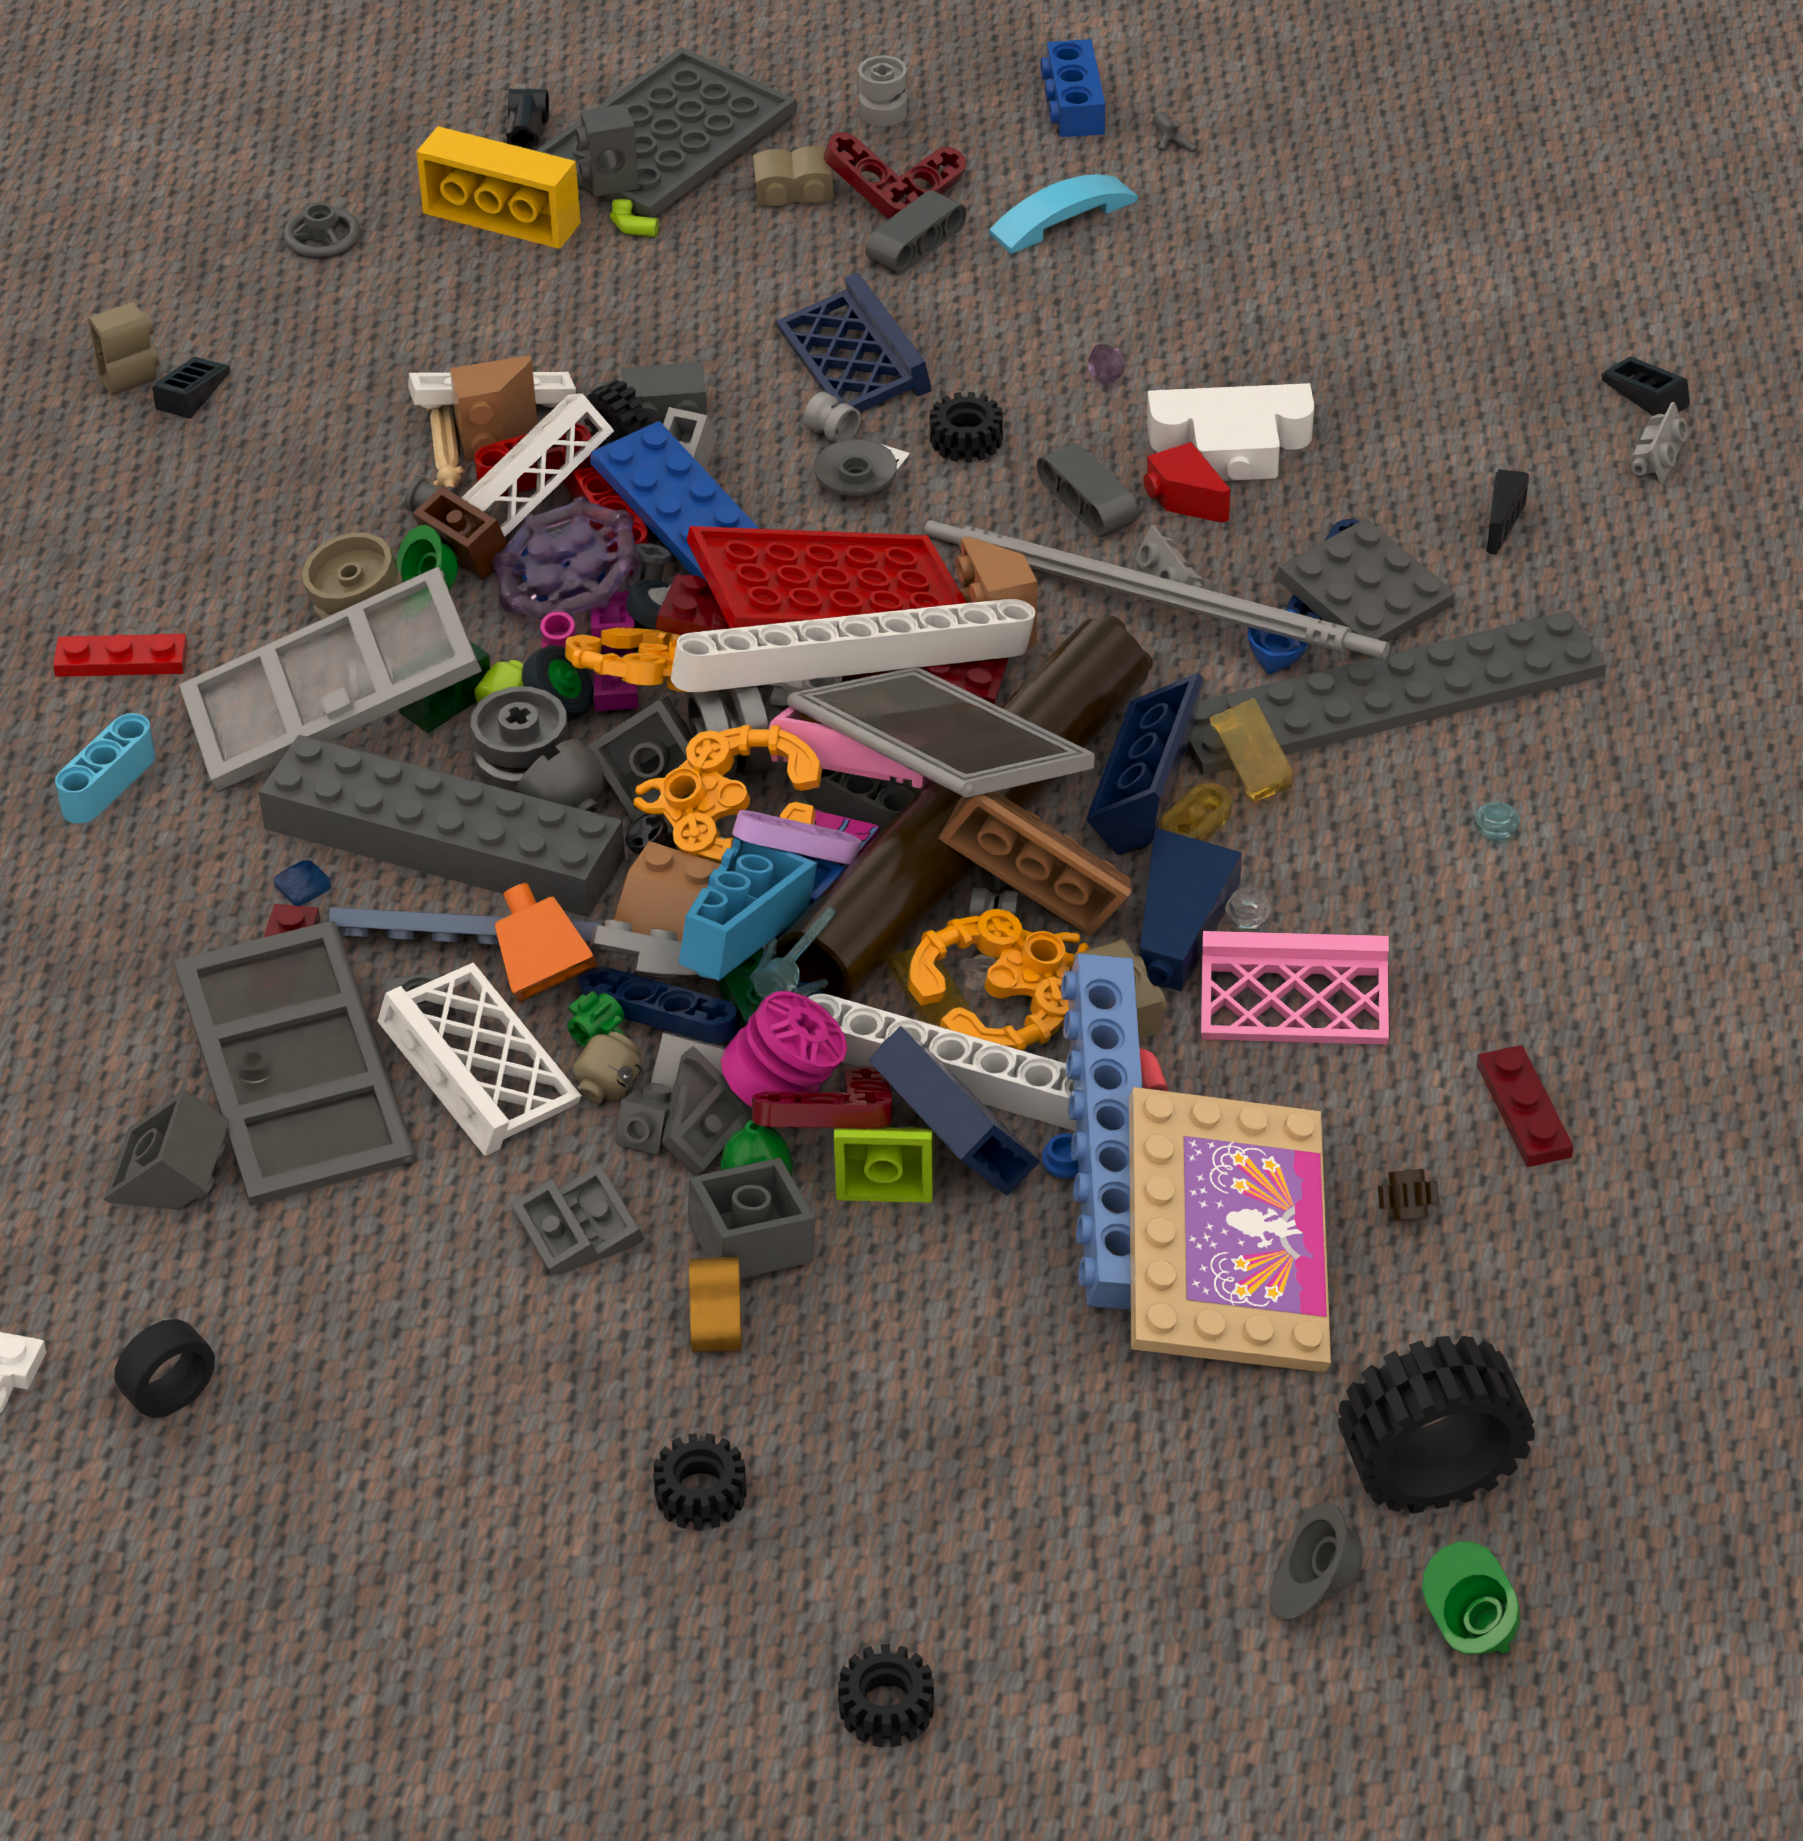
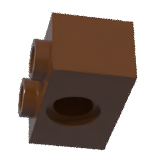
M443 486L413 512L418 526L428 525L435 529L441 542L454 551L457 556L458 565L482 580L512 553L495 518Z

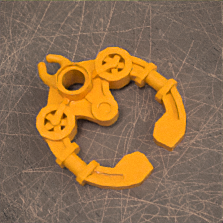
M611 628L602 630L601 638L581 634L566 639L565 657L572 662L575 668H588L602 676L622 677L623 681L636 685H660L665 683L667 678L666 687L668 689L687 693V691L677 688L671 682L676 642L680 635L653 629ZM601 644L615 649L639 647L638 653L626 654L623 658L614 653L600 654Z
M742 725L741 727L721 732L709 730L698 733L689 741L686 748L687 760L677 769L672 770L665 778L649 779L636 787L635 792L638 795H644L652 789L659 790L660 796L657 801L648 803L643 798L636 797L633 805L644 813L664 814L674 828V843L679 851L721 864L724 852L727 848L731 849L733 838L721 839L715 821L729 815H737L739 810H746L750 804V796L745 785L738 780L723 777L730 771L735 755H750L751 747H768L770 755H781L788 759V776L794 788L800 791L820 787L822 766L808 744L795 735L782 730L781 725H772L771 729H752L751 725ZM799 802L789 803L780 814V818L812 825L815 823L816 812L812 805Z
M1001 909L987 910L981 916L952 919L948 921L946 928L937 932L928 930L922 934L921 943L917 947L909 967L908 990L920 1005L939 1002L945 994V978L934 964L936 961L945 958L946 948L955 943L960 949L970 947L971 944H975L976 948L984 955L998 959L988 969L984 981L985 990L991 996L1000 999L1017 995L1032 997L1030 1006L1032 1014L1026 1016L1025 1027L1017 1031L1010 1025L1001 1029L986 1028L974 1013L959 1007L954 1008L941 1019L939 1027L1025 1051V1048L1037 1042L1043 1045L1049 1042L1050 1037L1064 1026L1065 1014L1069 1007L1068 1000H1064L1061 997V982L1064 972L1070 971V968L1073 966L1074 955L1065 951L1064 943L1077 944L1080 942L1081 936L1078 933L1070 932L1053 934L1047 931L1033 933L1024 930L1016 916L1009 911ZM1080 944L1075 954L1089 950L1088 944Z

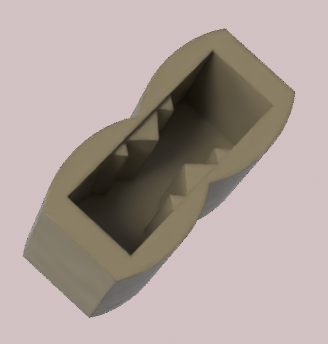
M806 146L792 152L770 149L753 155L757 204L760 206L790 205L794 202L811 204L825 203L834 198L832 168L824 158L826 148Z
M130 302L88 318L97 373L100 381L111 395L156 379L155 367L160 362L157 351L150 341V335L154 334V326L146 311L141 312L134 302Z

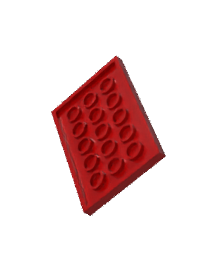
M689 527L686 541L730 628L967 603L928 535Z

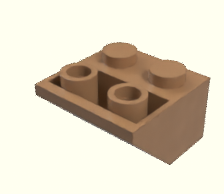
M972 537L961 538V556L956 557V569L961 581V589L959 590L966 602L1018 599L1029 603L1036 613L1028 646L1036 645L1037 580L1024 554Z

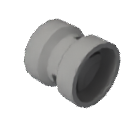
M823 391L817 393L809 401L804 412L803 421L807 428L816 433L824 432L828 440L836 443L850 440L855 435L860 424V412L849 404H839L836 397Z

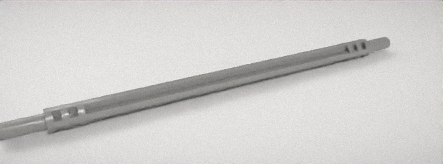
M928 520L924 528L925 535L957 544L960 549L961 538L972 537L1024 554L1031 569L1344 653L1348 649L1381 659H1386L1389 653V642L1352 633L1350 627L971 526H965L962 529Z

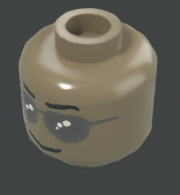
M613 1031L609 1032L608 1035L597 1034L593 1036L573 1064V1074L580 1083L577 1087L578 1091L588 1100L598 1104L603 1099L614 1102L622 1100L643 1069L642 1061L639 1058L640 1049L626 1036Z

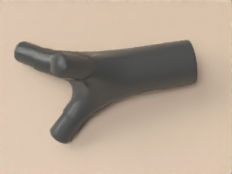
M1162 111L1154 115L1153 122L1162 133L1161 142L1158 146L1160 151H1165L1169 141H1174L1191 152L1197 150V146L1179 131V121L1172 122L1166 113Z

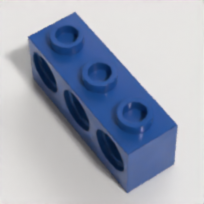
M1092 39L1047 42V57H1041L1040 68L1041 78L1045 80L1046 102H1049L1050 123H1057L1060 137L1105 134V100Z

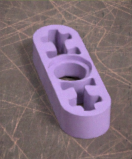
M739 810L732 831L735 837L752 844L844 864H851L856 859L862 843L856 836L843 831L748 810Z

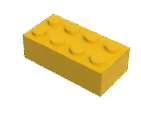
M439 126L416 151L423 214L561 249L581 223L576 161Z

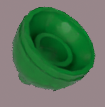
M750 1120L745 1124V1127L734 1132L725 1144L721 1160V1170L781 1158L788 1172L792 1175L793 1158L786 1140L775 1129L755 1124Z

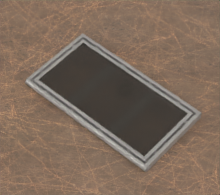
M918 667L793 692L787 698L789 707L965 798L1094 769L1095 753Z

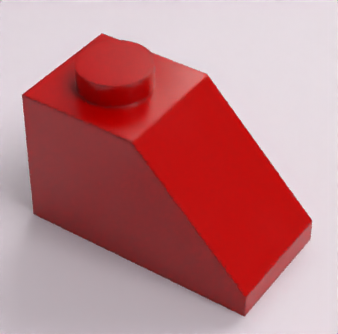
M1192 442L1147 456V474L1143 478L1144 487L1149 497L1156 498L1165 511L1220 523L1229 521L1231 489Z

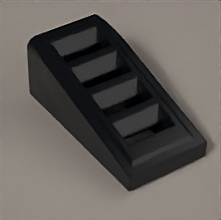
M194 356L160 379L153 386L155 408L191 419L230 373V366Z
M1631 356L1601 374L1603 382L1652 416L1657 414L1665 415L1671 402H1675L1678 412L1686 409L1690 404L1688 381L1686 378Z
M1498 469V472L1495 474L1486 550L1488 554L1497 555L1526 505L1529 474L1526 472Z

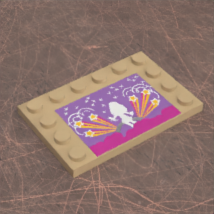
M1133 1087L1129 1096L1131 1349L1326 1372L1331 1364L1321 1111Z

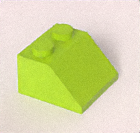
M883 1127L836 1128L834 1130L836 1200L933 1202L935 1143L934 1131L931 1128Z

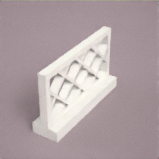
M474 963L408 992L402 986H399L385 993L377 1022L484 1156L500 1149L504 1139L559 1114L580 1102L582 1095ZM469 981L480 994L479 1001L453 995V988ZM428 1001L444 1005L441 1018L423 1014L416 1004ZM449 1007L476 1013L473 1026L447 1020ZM481 1016L500 1019L506 1026V1033L502 1034L479 1028ZM444 1032L470 1038L468 1051L450 1047L443 1039ZM476 1040L502 1046L500 1060L474 1053ZM508 1049L527 1053L534 1061L533 1067L507 1062ZM471 1066L497 1072L495 1085L477 1081L470 1072ZM503 1074L530 1080L528 1092L523 1093L501 1087ZM536 1082L554 1086L561 1096L551 1100L533 1095ZM498 1099L525 1106L523 1114L508 1120L497 1106Z

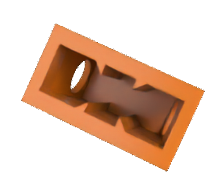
M528 883L516 885L503 893L512 915L495 923V930L509 985L519 1002L578 976L586 970L599 966L597 959L554 896L537 903Z

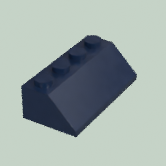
M1199 673L1138 697L1129 703L1086 817V821L1117 855L1134 849H1143L1153 842L1154 833L1158 828L1163 811L1167 807L1168 797L1174 781L1178 777V770L1184 753L1189 746V739L1196 723L1203 677Z

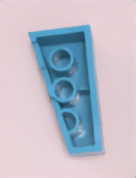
M734 836L731 849H726L722 856L721 865L718 869H714L709 877L707 888H702L686 914L678 964L694 970L701 977L721 980L795 922L806 911L811 902L817 862L792 852L752 844Z

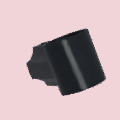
M509 89L507 144L532 150V148L540 143L543 123H548V89Z

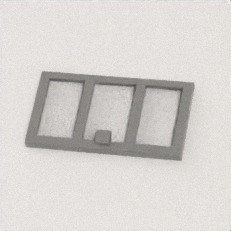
M438 566L179 684L210 780L218 792L277 765L298 735L328 742L473 676L482 670L444 579V572Z

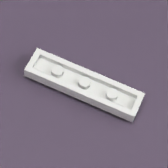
M533 372L536 404L555 408L568 394H576V388L569 372ZM409 373L408 389L414 405H421L430 409L440 408L443 405H454L450 373Z

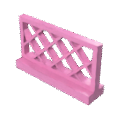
M1203 931L1201 1039L1388 1045L1389 936ZM1211 971L1232 972L1240 980L1224 991L1211 980ZM1264 973H1278L1286 982L1271 993L1257 979ZM1311 974H1322L1333 983L1318 994L1303 980ZM1358 975L1378 976V985L1366 995L1354 987L1350 981ZM1247 987L1263 999L1250 1011H1247L1233 999ZM1293 988L1309 1000L1297 1012H1293L1280 1000ZM1340 989L1356 1002L1343 1014L1326 1001ZM1211 994L1216 997L1213 1002H1211ZM1377 998H1378V1006L1373 1003V1001H1375ZM1224 1005L1240 1018L1231 1026L1211 1025V1016ZM1272 1007L1286 1020L1278 1027H1265L1256 1018ZM1319 1008L1333 1022L1325 1028H1312L1303 1019ZM1365 1009L1378 1020V1030L1359 1029L1350 1020Z

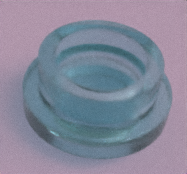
M1492 802L1478 808L1475 813L1474 823L1483 838L1493 842H1502L1511 838L1518 830L1520 816L1512 806L1501 802Z

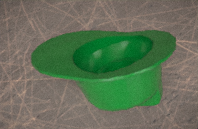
M428 525L416 526L408 532L401 543L397 556V570L405 582L439 566L440 570L444 572V579L450 591L457 577V556L449 546L441 542L435 529ZM429 588L408 597L409 602L400 619L404 622H413L423 616L433 602Z
M1455 1542L1443 1547L1430 1559L1423 1573L1422 1591L1426 1604L1444 1638L1454 1650L1466 1655L1493 1653L1496 1651L1503 1654L1510 1652L1509 1643L1514 1639L1519 1630L1521 1613L1517 1595L1499 1561L1488 1548L1475 1542Z

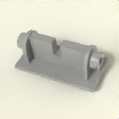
M1675 402L1670 403L1665 415L1657 414L1649 418L1640 438L1641 445H1637L1629 459V466L1635 475L1643 476L1656 473L1659 483L1664 484L1671 467L1675 465L1677 454L1683 442L1686 441L1688 434L1686 421L1684 418H1680Z
M1150 525L1135 557L1143 571L1150 575L1205 589L1204 579L1197 575L1192 567H1186L1188 562L1176 548L1174 540L1162 536L1154 525Z

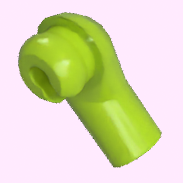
M613 200L612 212H609L610 220L621 232L628 235L657 237L659 230L658 218L635 216L631 213L633 207L631 200Z

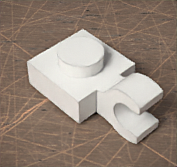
M0 1332V1413H2L14 1387L29 1389L46 1354L44 1340Z

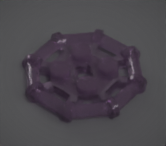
M576 497L573 503L536 516L530 513L524 517V524L503 551L494 555L492 567L497 572L501 593L499 596L500 606L507 612L517 611L542 620L547 614L552 612H564L573 616L599 606L604 609L610 605L609 599L630 571L639 567L641 554L636 550L632 531L633 517L626 510L615 511L591 503L587 497ZM589 520L604 524L605 526L599 531L591 528ZM571 521V525L559 528L548 533L545 531L552 527ZM617 541L619 549L617 552L609 553L608 546ZM527 547L529 553L526 556H520ZM570 560V566L563 568L562 564ZM604 571L606 576L599 584L597 578ZM526 574L527 581L516 586L514 575ZM542 594L548 596V600H545L543 603L534 600L537 596L542 598Z

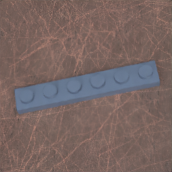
M330 907L329 921H334L337 926L342 927L343 936L369 937V928L387 929L386 938L414 939V931L432 932L431 941L459 942V933L477 934V943L498 945L499 941L495 930V923L505 918L498 916ZM571 921L588 947L592 929L597 925H605L602 922Z

